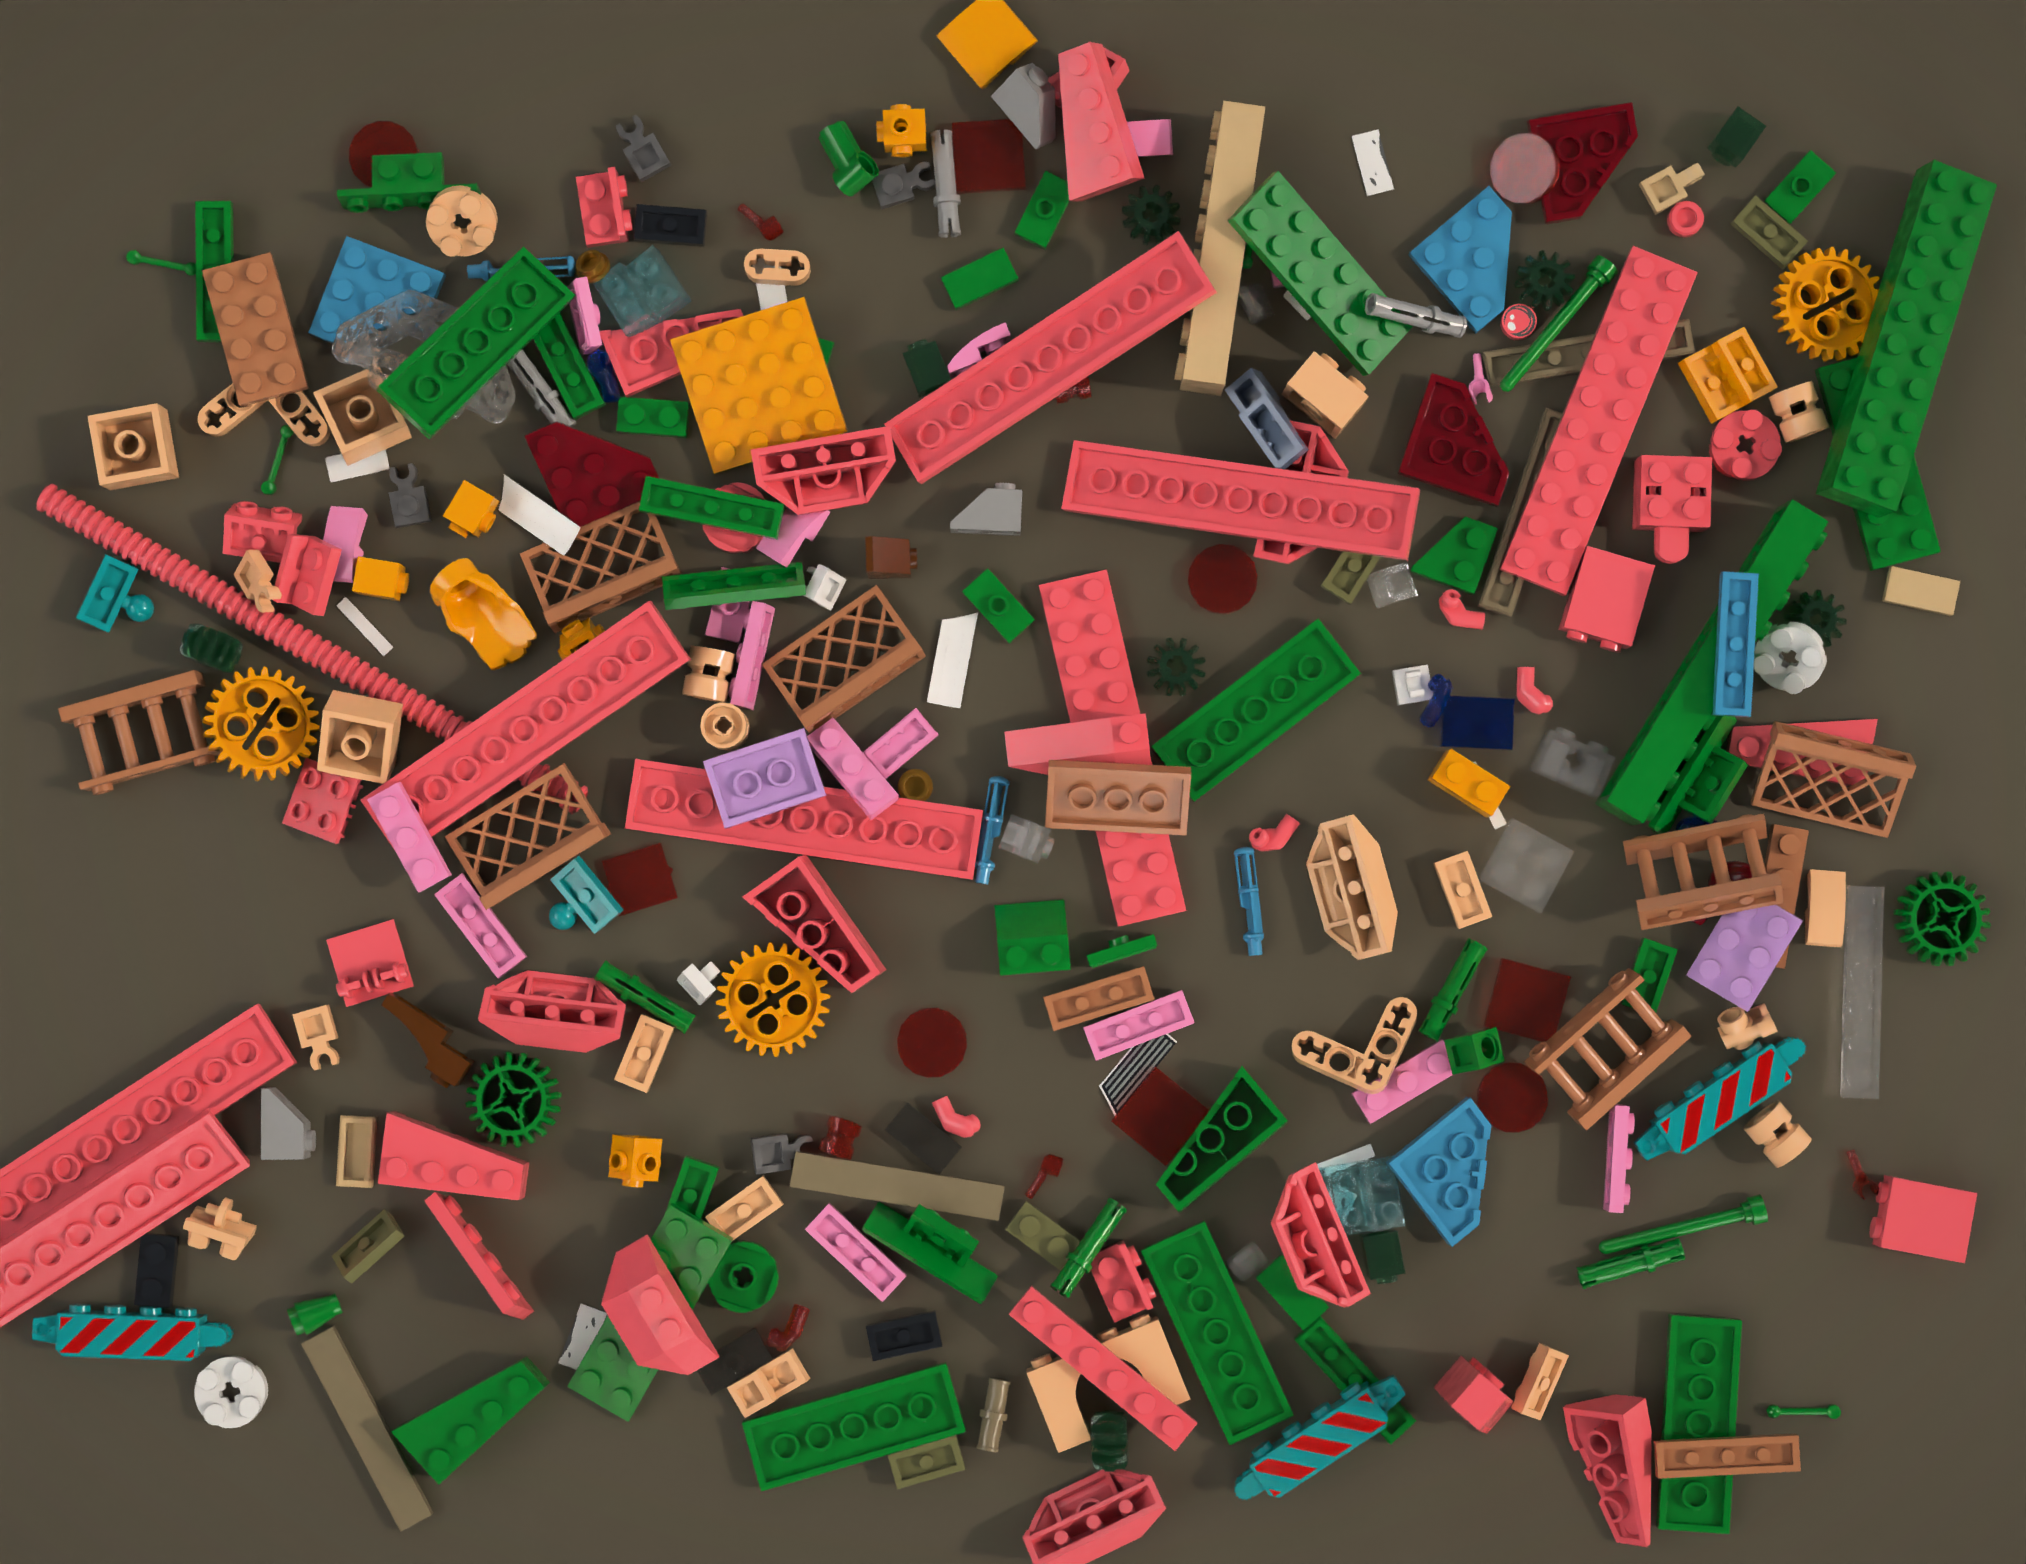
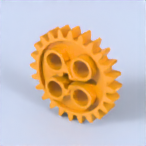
M1834 247L1826 249L1824 254L1820 248H1816L1811 251V256L1807 252L1798 256L1799 262L1794 260L1787 265L1790 272L1785 271L1778 276L1785 284H1779L1773 288L1776 293L1781 295V298L1771 302V305L1780 307L1781 312L1773 316V319L1783 320L1784 324L1777 331L1779 333L1785 331L1790 333L1786 344L1797 341L1799 343L1797 347L1798 354L1809 349V359L1813 360L1821 354L1823 362L1832 360L1833 356H1835L1837 361L1846 358V354L1853 356L1859 353L1858 346H1862L1879 289H1874L1873 285L1880 279L1879 276L1868 277L1867 274L1872 267L1870 264L1862 268L1858 266L1861 256L1857 255L1848 260L1847 249L1840 251L1836 256ZM1831 273L1839 278V289L1831 284ZM1802 289L1810 294V305L1802 300ZM1849 289L1854 290V295L1808 320L1803 319L1804 313ZM1848 304L1853 306L1856 311L1855 320L1847 314ZM1818 320L1826 325V336L1818 331Z
M249 667L246 672V678H243L236 671L233 674L234 684L226 679H223L220 683L224 693L219 690H213L211 696L217 703L207 702L205 705V709L213 713V715L204 716L202 719V723L212 726V728L203 733V737L214 738L215 740L209 745L208 750L214 751L219 749L221 753L216 762L220 763L228 759L230 764L227 771L230 773L237 766L240 767L242 779L246 777L249 771H252L257 782L261 779L263 772H266L270 781H273L276 778L277 769L281 774L287 776L290 773L288 764L297 769L302 765L298 755L304 758L310 756L311 752L305 745L311 746L317 743V739L309 735V733L317 732L320 729V725L310 722L311 719L318 716L319 712L308 710L307 708L314 701V698L303 699L301 695L306 687L303 685L294 689L292 685L295 677L291 676L284 682L281 680L282 673L279 669L273 677L268 675L267 667L262 668L259 676H256L252 667ZM251 692L261 694L265 700V705L260 708L251 706L247 701V694ZM275 698L279 699L280 703L266 722V727L262 728L249 749L244 750L242 745L256 726V721L261 719ZM280 712L290 713L294 718V726H281L277 720V714ZM230 721L241 722L245 727V734L242 736L232 735L227 729V723ZM262 740L271 742L275 747V754L272 756L262 755L257 748V743Z
M769 942L767 952L765 953L762 952L759 945H754V956L751 957L747 952L742 951L741 956L744 962L740 964L731 960L730 964L735 970L734 973H722V976L729 982L727 986H717V990L726 995L724 999L716 1001V1004L726 1006L727 1011L721 1013L718 1017L719 1019H730L731 1023L724 1030L729 1032L736 1029L738 1034L734 1039L735 1043L740 1042L744 1038L748 1040L746 1051H750L756 1044L759 1045L760 1056H764L767 1048L772 1047L774 1057H778L780 1047L782 1046L785 1047L789 1054H792L794 1042L800 1047L805 1048V1035L814 1039L817 1037L816 1032L812 1029L814 1025L825 1026L824 1021L818 1016L819 1013L830 1012V1009L822 1006L821 1003L822 1000L831 998V995L821 993L820 988L829 982L828 980H817L816 976L822 971V967L810 969L809 965L813 957L809 956L803 961L799 959L801 954L800 948H797L790 955L788 954V945L786 943H783L780 951L776 952L773 942ZM775 965H782L788 971V979L782 985H776L770 980L769 972ZM793 982H800V986L779 1000L780 1007L778 1009L772 1005L752 1018L747 1017V1013L769 998L767 994L769 990L772 993H778ZM746 984L754 985L759 992V997L754 1004H746L740 998L741 988ZM795 994L804 996L808 1003L806 1011L801 1015L792 1013L788 1006L790 998ZM764 1014L774 1015L778 1021V1027L772 1034L764 1033L759 1027V1020Z

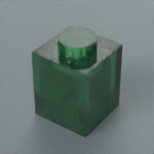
M1737 106L1707 148L1713 152L1712 156L1719 163L1725 166H1730L1731 164L1736 168L1764 131L1766 125Z
M926 339L916 341L907 346V352L902 353L919 398L932 393L951 380L936 341L930 343Z
M1393 1228L1359 1235L1366 1274L1370 1280L1376 1279L1377 1284H1386L1398 1281L1397 1275L1406 1274L1397 1230Z

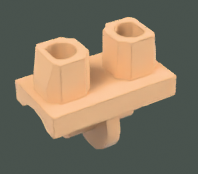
M225 1197L220 1206L208 1203L206 1208L196 1206L191 1216L185 1219L183 1229L188 1230L189 1246L206 1249L212 1238L222 1242L219 1252L222 1257L236 1260L255 1235L257 1225L242 1221V1214L232 1211L233 1200Z

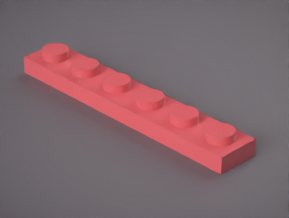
M1032 1285L1009 1312L1012 1318L1174 1451L1198 1424L1195 1419Z

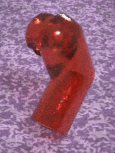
M794 1304L784 1332L777 1328L771 1329L766 1342L767 1345L777 1348V1351H786L802 1335L810 1309Z

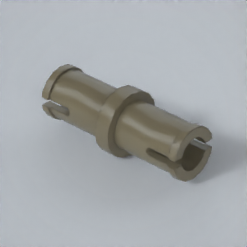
M989 1378L985 1407L980 1409L979 1416L983 1418L976 1449L998 1453L1003 1421H1007L1008 1414L1005 1413L1011 1381Z

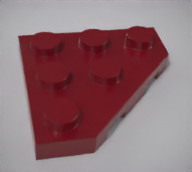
M1632 102L1528 120L1527 126L1545 225L1580 219L1638 137Z
M1431 373L1397 474L1497 507L1510 472L1504 460L1501 459L1482 416L1479 415L1472 402L1466 385Z
M558 421L524 435L559 513L580 527L641 501L646 476L659 478L649 456L626 449L613 442L577 430Z

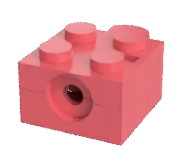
M1641 455L1634 460L1632 530L1654 531V554L1656 559L1662 563L1674 564L1684 559L1689 552V532H1704L1710 528L1712 457Z

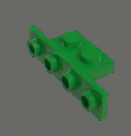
M442 152L372 155V188L337 190V198L343 209L354 213H363L371 208L399 211L403 207L417 206L418 208L428 210L435 196L440 191L452 186L470 187L471 191H475L480 195L481 192L477 183L444 185V157Z
M1716 715L1713 723L1698 743L1694 754L1680 772L1678 780L1662 801L1659 811L1649 822L1648 827L1656 835L1669 832L1682 809L1709 824H1712L1748 766L1744 760L1721 749L1722 744L1737 722L1734 716Z
M878 1201L862 1227L863 1232L979 1304L984 1302L998 1278V1275L969 1258L979 1243L977 1239L973 1238L966 1230L956 1227L941 1218L936 1211L927 1209L920 1204L908 1220Z

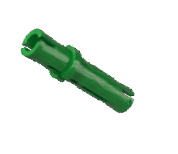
M1470 938L1467 939L1442 989L1437 996H1433L1431 1000L1433 1004L1429 1013L1418 1029L1420 1033L1437 1042L1439 1041L1452 1014L1456 1015L1460 998L1471 981L1481 959L1487 952V947Z
M605 960L594 978L621 995L620 999L626 1002L629 999L654 1016L682 1031L683 1034L686 1033L696 1017L695 1014L688 1012L667 997L640 982L639 976L634 974L632 977L611 965L607 960ZM616 979H620L629 986L638 990L643 994V996H639L633 991L619 984L618 982H616ZM648 998L674 1012V1016L649 1002Z
M1108 1198L1107 1203L1075 1251L1068 1253L1065 1258L1067 1260L1066 1264L1054 1282L1051 1283L1050 1287L1054 1291L1059 1290L1058 1294L1069 1299L1070 1294L1084 1273L1089 1274L1093 1268L1090 1264L1123 1215L1126 1214L1127 1209L1123 1205L1118 1207L1119 1202L1114 1199Z
M1675 1238L1674 1240L1650 1247L1645 1244L1640 1246L1639 1250L1593 1264L1576 1267L1581 1287L1584 1290L1597 1284L1627 1277L1635 1273L1644 1271L1648 1273L1655 1272V1268L1685 1260V1255L1680 1239Z

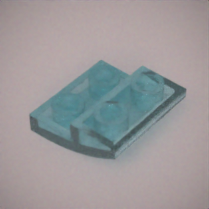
M654 245L650 246L627 266L621 262L617 263L603 279L593 283L621 329L628 337L657 325L692 301L659 249Z
M1393 1156L1319 1168L1347 1236L1405 1226L1398 1178L1386 1163Z

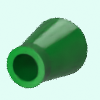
M334 1293L325 1297L295 1302L294 1307L287 1309V1313L298 1336L303 1333L309 1335L336 1315L343 1313L337 1295Z

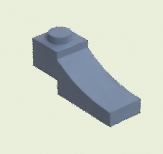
M1250 368L1225 389V392L1240 411L1238 416L1275 468L1286 469L1309 450L1280 404L1279 396L1261 371Z

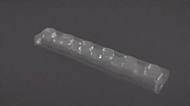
M1846 886L1840 1097L1879 1099L1884 887Z

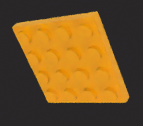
M805 297L670 339L714 474L752 462L750 449L833 436L848 431Z

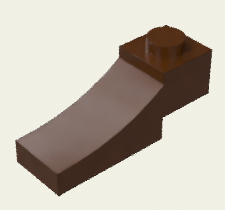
M389 993L381 1006L395 1015L417 1039L428 1059L425 1068L432 1072L430 1078L445 1088H448L450 1084L454 1087L461 1085L475 1061L446 1043L453 1030L398 994Z

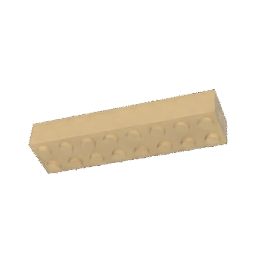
M1223 100L1221 111H1214L1209 140H1215L1216 144L1215 146L1209 145L1204 174L1211 175L1210 180L1204 179L1199 208L1206 209L1205 215L1199 214L1194 242L1201 243L1200 249H1194L1193 254L1217 293L1189 310L1191 312L1190 319L1184 318L1179 345L1186 346L1185 353H1179L1174 380H1181L1180 390L1221 396L1225 386L1246 244L1244 239L1227 220L1253 194L1265 106Z

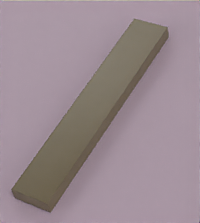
M1690 319L1678 320L1662 360L1689 356L1695 353ZM1595 334L1552 341L1518 383L1580 373ZM1531 344L1482 352L1485 379L1488 381L1490 388L1500 386L1501 380Z
M1549 408L1544 409L1477 605L1507 617H1512L1524 580L1499 569L1563 415L1561 412Z
M795 1151L789 1185L794 1188L916 1208L920 1204L927 1209L996 1221H999L1005 1188L1001 1184Z
M335 1325L301 1343L400 1532L431 1516L434 1513Z

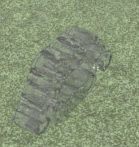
M415 290L401 292L342 323L336 332L332 344V353L343 364H356L368 369V382L377 391L378 386L389 376L381 373L378 368L386 367L393 372L409 357L394 350L382 349L408 335L425 342L439 328L435 322H445L459 308ZM410 308L414 310L417 315H408L402 309ZM372 324H382L387 330L379 331ZM505 366L451 419H457L467 409L480 414L487 422H503L508 417L516 399L507 367Z

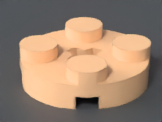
M458 185L448 187L435 196L427 212L426 227L432 241L440 247L442 253L446 256H472L482 252L493 242L498 217L493 203L483 193L480 195L475 191H471L470 187ZM457 214H461L463 219L469 218L471 220L467 224V228H461L453 223L456 220Z

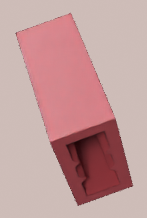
M1586 546L1572 581L1559 630L1567 632L1566 638L1577 642L1586 643L1587 639L1601 642L1600 648L1611 652L1620 653L1621 648L1628 649L1632 647L1655 565Z
M1884 1175L1883 1182H1879L1876 1190V1202L1879 1203L1877 1217L1872 1218L1869 1234L1873 1238L1872 1244L1881 1248L1965 1263L1977 1193Z

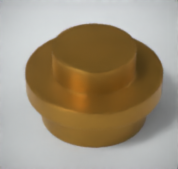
M588 250L582 253L576 261L577 275L579 278L587 277L589 284L598 282L609 272L610 261L605 254L597 250Z
M911 769L900 777L898 791L902 798L926 801L932 794L933 783L930 776L923 770Z

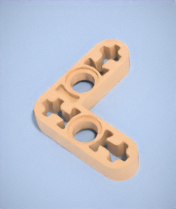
M232 383L203 406L198 414L200 428L207 434L218 437L227 434L266 401H269L298 438L307 445L313 447L320 446L329 439L331 433L326 419L303 391L294 393L301 400L300 407L294 412H286L282 407V402L286 395L240 408L233 401L235 389ZM224 401H226L230 409L236 412V415L233 417L228 412L221 416L219 420L222 425L217 428L214 425L208 427V424L211 422L210 413L214 412L220 415L226 410L221 405ZM305 415L313 424L317 425L320 423L321 426L318 428L320 435L316 438L312 435L306 437L305 434L308 433L309 429L299 418Z
M1404 997L1391 1000L1386 1006L1364 1054L1318 1033L1302 1031L1292 1041L1293 1057L1300 1064L1364 1093L1378 1094L1387 1086L1417 1019L1416 1006L1410 999ZM1401 1007H1405L1410 1018H1403L1398 1026V1032L1392 1029L1395 1022V1014L1392 1011H1399ZM1382 1037H1391L1397 1043V1048L1391 1054H1382L1376 1047L1378 1040ZM1308 1040L1313 1041V1048L1323 1053L1324 1046L1328 1047L1329 1049L1324 1056V1063H1318L1320 1055L1314 1052H1309L1307 1056L1302 1055V1049L1298 1045L1300 1043L1306 1045ZM1335 1054H1344L1349 1058L1350 1065L1344 1071H1335L1329 1064L1331 1057ZM1371 1055L1380 1062L1390 1063L1388 1067L1381 1063L1378 1069V1077L1382 1079L1380 1082L1374 1080L1371 1085L1366 1083V1076L1363 1073H1371L1375 1065V1060L1369 1059Z

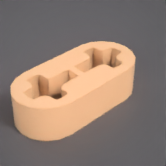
M754 249L747 254L744 260V269L747 277L758 284L797 286L805 283L811 273L807 256L799 251ZM762 258L765 265L775 266V268H763L762 274H757L755 268L751 267V265L757 264L758 259ZM792 261H799L800 267L804 268V270H798L797 276H791L789 269H781L780 266L790 267Z

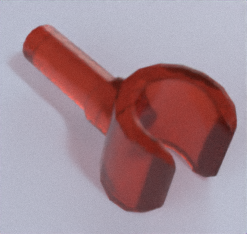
M742 203L738 207V211L750 219L768 241H772L784 233L780 223L773 215L763 221L760 216Z
M1855 1150L1847 1151L1846 1153L1856 1178L1853 1183V1191L1865 1200L1862 1188L1864 1185L1870 1184L1871 1191L1877 1196L1879 1193L1877 1183L1866 1177Z
M1048 1154L1043 1158L1037 1177L1025 1193L1028 1198L1033 1199L1045 1181L1047 1174L1058 1178L1063 1158Z

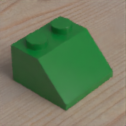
M1064 899L994 905L1000 976L1071 970Z

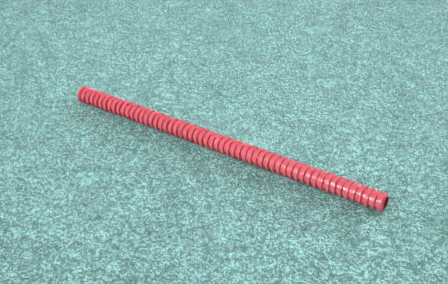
M50 484L40 493L36 503L37 511L42 513L46 511V516L50 518L55 516L58 523L65 522V526L70 529L74 527L76 533H84V537L87 539L93 538L95 544L100 545L102 543L103 548L106 550L112 549L113 554H122L123 560L128 561L131 559L132 565H141V570L145 572L150 570V574L153 577L159 575L160 581H169V586L173 588L178 586L181 593L188 592L190 598L197 597L199 603L204 604L206 602L207 607L210 609L217 608L218 614L222 615L225 613L227 619H236V624H245V629L248 631L254 629L255 635H264V640L268 642L273 640L276 647L282 645L283 651H292L294 657L298 658L301 656L302 661L305 663L312 662L313 668L320 667L322 673H331V678H340V683L343 685L349 683L350 689H359V694H368V697L403 704L402 717L404 715L407 716L408 722L415 721L416 726L419 728L426 727V732L428 733L435 732L436 738L444 737L446 741L472 723V721L465 722L462 715L456 717L453 710L447 712L442 704L437 706L435 700H426V695H418L416 689H407V684H398L397 678L389 679V674L386 672L379 673V668H370V663L367 661L361 663L360 657H351V652L347 650L342 652L341 647L338 645L333 647L330 640L323 641L321 635L316 634L314 636L312 630H303L302 624L294 625V620L291 618L284 619V614H275V610L273 612H259L255 605V599L248 600L243 591L238 593L235 586L228 587V583L224 580L219 582L218 577L215 575L209 576L207 570L199 571L198 565L193 564L191 566L189 560H180V555L176 553L171 555L170 549H162L159 543L152 544V539L148 537L143 539V535L140 532L133 533V528L128 526L124 528V524L120 521L115 523L112 516L105 517V513L100 510L96 512L94 506H86V502L83 500L77 501L75 495H67V491L64 489L58 490L57 485ZM538 764L514 782L519 780L521 781V786L526 787L550 772V765L544 764L542 766ZM558 775L550 780L547 795L566 799L568 785L562 776ZM543 785L535 789L533 792L538 791L541 793ZM584 785L580 789L585 797H587L588 787ZM572 793L571 801L578 802ZM559 803V807L563 809L564 804ZM569 806L568 813H577L580 808Z

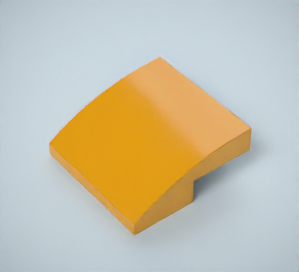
M1004 0L974 1L936 35L981 89L986 88L1009 65H1014L1038 42Z
M1745 327L1717 340L1710 346L1678 363L1711 424L1778 388Z

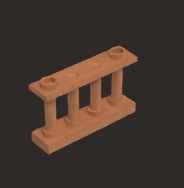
M192 670L58 708L62 722L74 723V727L79 728L92 779L78 783L80 790L92 791L93 795H100L113 791V784L194 762L195 767L215 762V756L220 755L221 752L219 749L214 751L208 750L209 746L206 737H203L204 730L194 697L197 694V688L206 686L203 673ZM176 695V699L181 700L194 748L193 751L175 756L160 706L163 704L162 698ZM142 705L143 709H147L160 760L144 765L139 763L127 719V714L130 713L128 708ZM108 714V718L113 719L126 770L108 775L105 772L93 724L96 723L94 717Z
M1764 813L1758 815L1747 814L1733 820L1652 836L1641 835L1634 837L1632 840L1623 841L1627 865L1638 863L1646 896L1645 899L1636 900L1641 930L1784 903L1779 873L1766 874L1758 842L1759 839L1767 838ZM1744 843L1752 878L1731 881L1723 847ZM1709 850L1717 884L1695 888L1688 853ZM1673 857L1681 891L1660 895L1652 860Z
M1630 968L1616 973L1609 980L1608 987L1546 1042L1543 1041L1534 1046L1529 1053V1057L1524 1061L1538 1075L1545 1069L1573 1100V1107L1567 1113L1586 1131L1692 1037L1686 1028L1675 1020L1670 1019L1668 1022H1663L1635 989L1644 981L1643 977ZM1624 998L1652 1030V1036L1642 1045H1636L1609 1013ZM1597 1022L1601 1024L1626 1054L1625 1060L1615 1069H1610L1583 1037ZM1570 1046L1575 1048L1600 1078L1599 1084L1590 1092L1584 1093L1556 1060Z

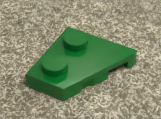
M1465 516L1411 567L1410 572L1474 595L1498 528Z

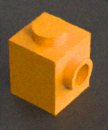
M464 480L443 517L451 521L448 528L459 535L467 538L468 534L471 533L479 537L481 532L487 533L496 519V515L493 512L499 501Z
M358 556L352 591L359 595L400 601L401 593L406 594L408 589L409 573H405L406 567L400 563Z

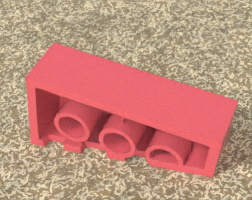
M1088 42L1059 53L1058 61L1069 201H1084L1145 179L1103 45Z
M807 855L797 857L743 896L749 904L755 906L765 915L766 919L774 926L779 927L800 949L805 950L823 969L851 993L859 990L886 971L880 959Z
M391 1111L386 1114L378 1184L510 1200L525 1198L529 1162L470 1141L457 1134L441 1130L423 1121L407 1117L397 1111Z
M1460 1356L1434 1386V1389L1452 1408L1477 1430L1486 1434L1514 1402L1500 1390L1504 1384L1474 1357L1468 1362L1464 1357Z

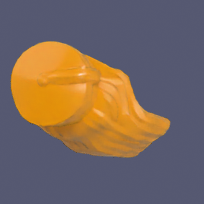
M462 558L450 563L432 581L430 594L435 605L441 606L446 625L450 631L464 637L471 643L479 657L488 665L490 670L505 667L508 662L514 663L527 653L526 648L531 646V640L534 641L537 638V633L522 608L508 596L492 577L479 572L470 559Z

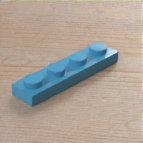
M1725 571L1720 573L1712 715L1751 717L1759 576L1757 573Z

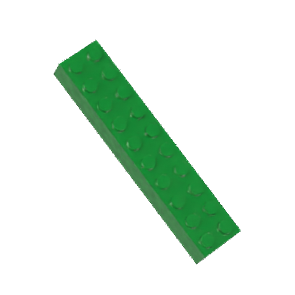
M1932 160L1916 170L1816 494L1878 518L1897 512L1997 184L1937 160Z
M1793 499L1775 510L1738 570L1741 573L1759 574L1755 642L1757 640L1762 641L1772 626V623L1768 621L1775 610L1780 611L1791 595L1787 591L1788 587L1794 580L1799 581L1809 566V563L1805 561L1812 550L1817 551L1828 535L1823 530L1829 521ZM1718 604L1595 803L1630 826L1643 824L1646 820L1650 822L1655 817L1661 807V803L1657 800L1665 790L1669 792L1679 778L1680 773L1676 772V769L1683 760L1688 761L1698 747V743L1694 741L1697 735L1702 730L1707 731L1716 718V715H1712Z

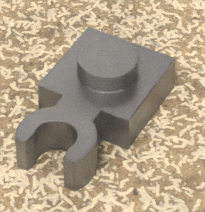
M634 115L632 118L636 124V129L633 132H625L620 123L616 125V129L620 138L631 144L624 148L623 152L640 182H643L670 167L671 164L654 133L646 137L643 136V123L637 115Z
M929 162L918 163L913 171L908 173L904 163L879 171V175L872 181L881 209L914 200L912 189L918 188L923 191L933 189L935 187V179L925 182L919 178L921 172L930 170Z
M412 463L408 464L409 475L405 479H399L398 471L395 467H390L389 469L390 479L398 486V491L389 492L396 528L432 522L426 489L424 486H414L418 478V471Z
M786 1133L750 1138L755 1174L791 1170L790 1159H794L795 1151H800V1146L803 1143L812 1142V1137L800 1135L792 1143H788Z

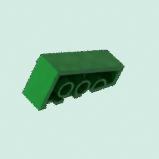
M1243 1066L1235 1074L1232 1081L1156 1183V1186L1179 1213L1288 1123L1285 1116Z
M526 1356L413 1419L406 1421L396 1427L391 1433L439 1485L542 1391L550 1381Z

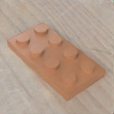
M271 252L202 270L239 406L244 407L309 389Z
M1049 760L1045 828L1187 835L1191 767Z

